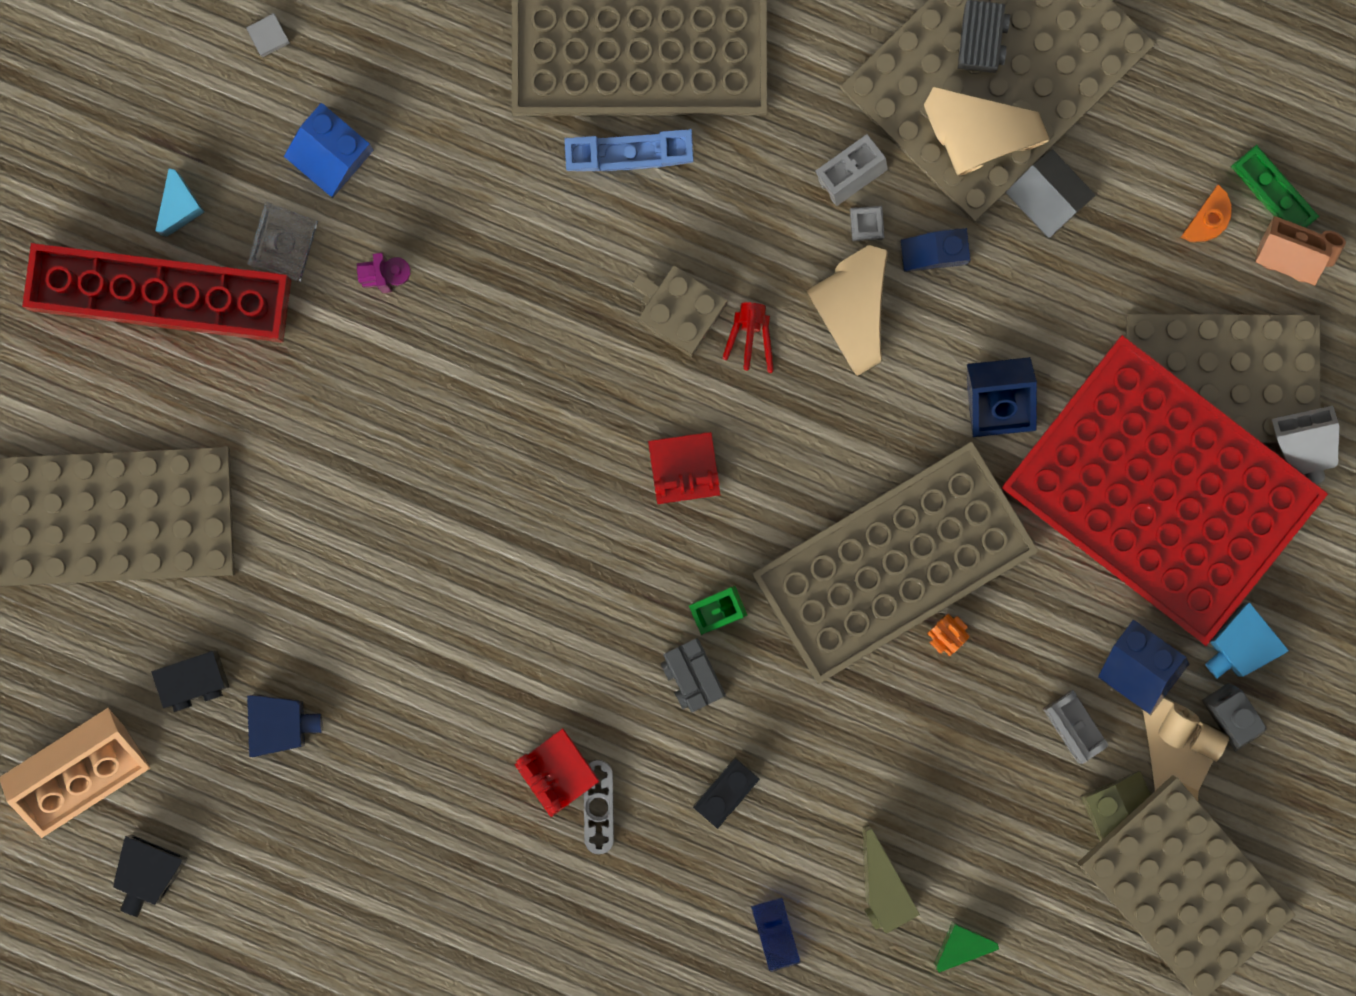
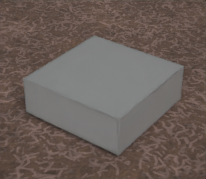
M274 13L246 27L262 58L290 44Z
M882 206L850 208L852 241L884 239Z

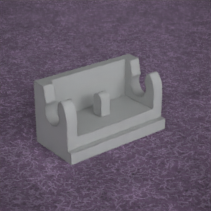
M866 134L815 170L818 175L822 188L825 187L831 200L838 206L886 172L888 167L886 157L869 135Z
M1074 690L1043 709L1078 764L1087 762V760L1108 747L1107 745L1109 744L1098 730Z

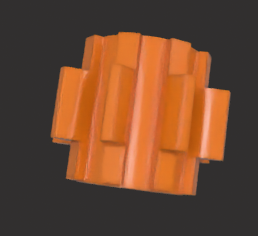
M948 613L927 633L932 638L929 643L939 653L945 651L951 656L969 639L970 635L965 631L968 626L958 616L953 618Z

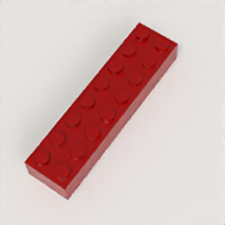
M31 243L22 307L33 312L283 343L292 279L285 274Z

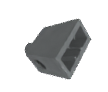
M1227 683L1202 700L1220 730L1229 736L1228 742L1235 752L1263 735L1267 730L1244 692L1230 683Z

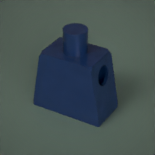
M261 695L247 696L249 757L305 746V733H322L323 731L322 714H304L303 701Z

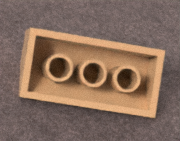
M106 708L0 776V783L7 803L43 838L149 770L150 766L125 726L109 708Z

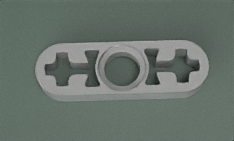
M594 760L588 765L593 771L595 766L599 765L602 771L607 772V778H602L601 789L608 787L609 794L596 792L589 795V790L584 793V841L590 852L600 855L608 852L614 842L613 771L607 762ZM603 798L606 800L608 811L605 815L595 816L590 812L589 805L593 799ZM589 820L595 822L609 820V827L602 825V834L608 837L609 841L603 843L600 849L596 848V843L590 842V837L596 835V825L589 827Z

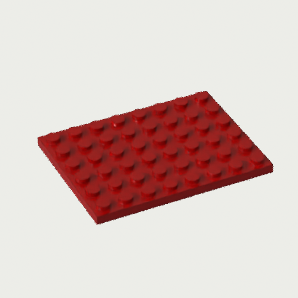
M1123 335L1118 338L1001 487L1205 646L1208 645L1328 495L1327 492Z

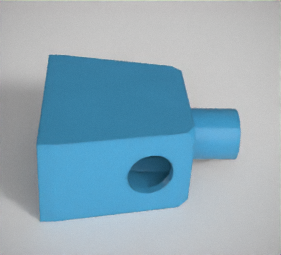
M1243 603L1210 641L1218 653L1206 662L1205 666L1217 679L1230 668L1238 677H1243L1284 655L1289 650L1251 603Z

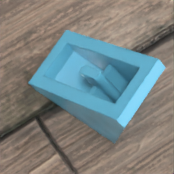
M174 169L168 170L155 230L161 236L166 237L204 213L201 205L181 175Z

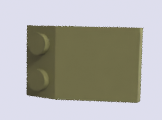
M866 825L862 828L865 896L869 908L864 911L875 930L881 927L885 934L920 914L873 829Z

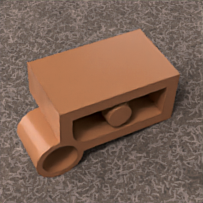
M1273 216L1259 243L1255 262L1261 264L1266 269L1276 270L1293 277L1299 282H1307L1315 286L1324 268L1335 265L1346 245V241L1336 232L1325 231L1320 234Z

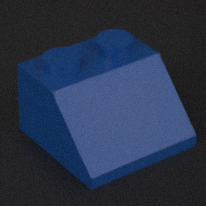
M320 103L300 126L284 157L333 198L374 150L369 142L323 103Z

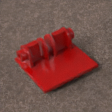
M711 432L648 441L657 504L720 496Z
M564 728L528 755L525 754L516 761L517 763L514 764L550 817H553L600 782Z

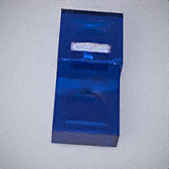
M783 898L751 906L769 971L773 972L801 964Z

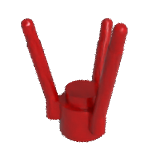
M751 302L741 303L740 312H735L734 324L722 357L723 360H728L740 325H742L741 330L747 331L743 369L748 371L750 369L754 332H760L762 327L767 371L769 373L774 371L769 331L770 316L765 315V305Z

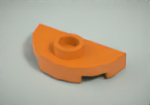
M1219 184L1214 188L1180 238L1189 242H1206L1215 239L1227 228L1231 219L1232 204L1227 192Z

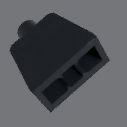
M135 835L125 836L113 884L115 889L127 893L120 910L126 914L138 917L145 901L154 905L160 903L188 858Z

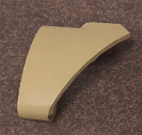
M937 87L932 88L924 104L936 137L943 146L945 145L957 176L975 171L983 167L984 163L1014 151L1031 150L1050 141L1041 116L1037 111Z
M871 245L844 259L837 265L833 275L806 290L856 376L882 362L881 306L888 251Z
M1164 697L1152 715L1143 710L1154 788L1156 791L1174 775L1198 801L1199 789L1213 761L1217 762L1222 756L1228 744L1229 736L1201 722L1193 711Z

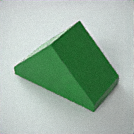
M736 586L689 605L701 635L748 616Z
M952 922L934 965L940 973L997 951L999 946L994 940Z

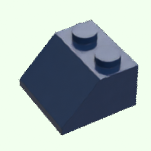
M1031 357L967 364V393L973 437L1037 431V380Z
M1133 619L1114 644L1098 678L1146 713L1152 715L1189 666V662L1186 656Z

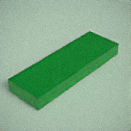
M1257 144L1231 166L1273 216L1307 228L1320 217Z

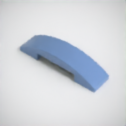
M692 129L661 131L660 134L597 138L596 136L564 138L567 171L634 170L694 162Z

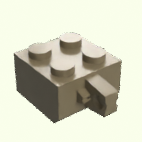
M674 265L664 280L657 277L655 282L652 283L639 274L632 284L634 289L645 295L642 303L647 305L639 316L638 322L691 358L727 306L726 299Z

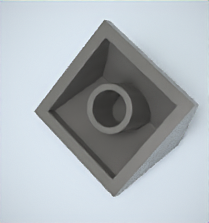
M1053 149L1033 164L1005 192L1048 239L1096 196Z

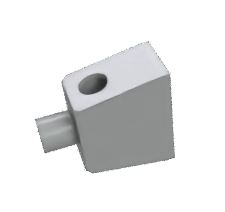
M1328 406L1272 419L1276 437L1286 461L1299 472L1305 474L1315 484L1324 481V470L1335 468L1338 465L1339 423L1334 407Z

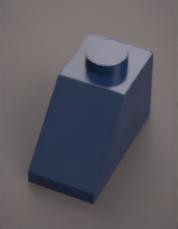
M967 228L935 231L900 240L904 272L967 265L971 260Z

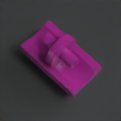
M383 253L373 254L372 262L356 263L359 284H362L363 288L378 287L382 293L392 292L390 284L395 286L402 285L408 281L411 275L410 266L404 259L394 257L387 260Z

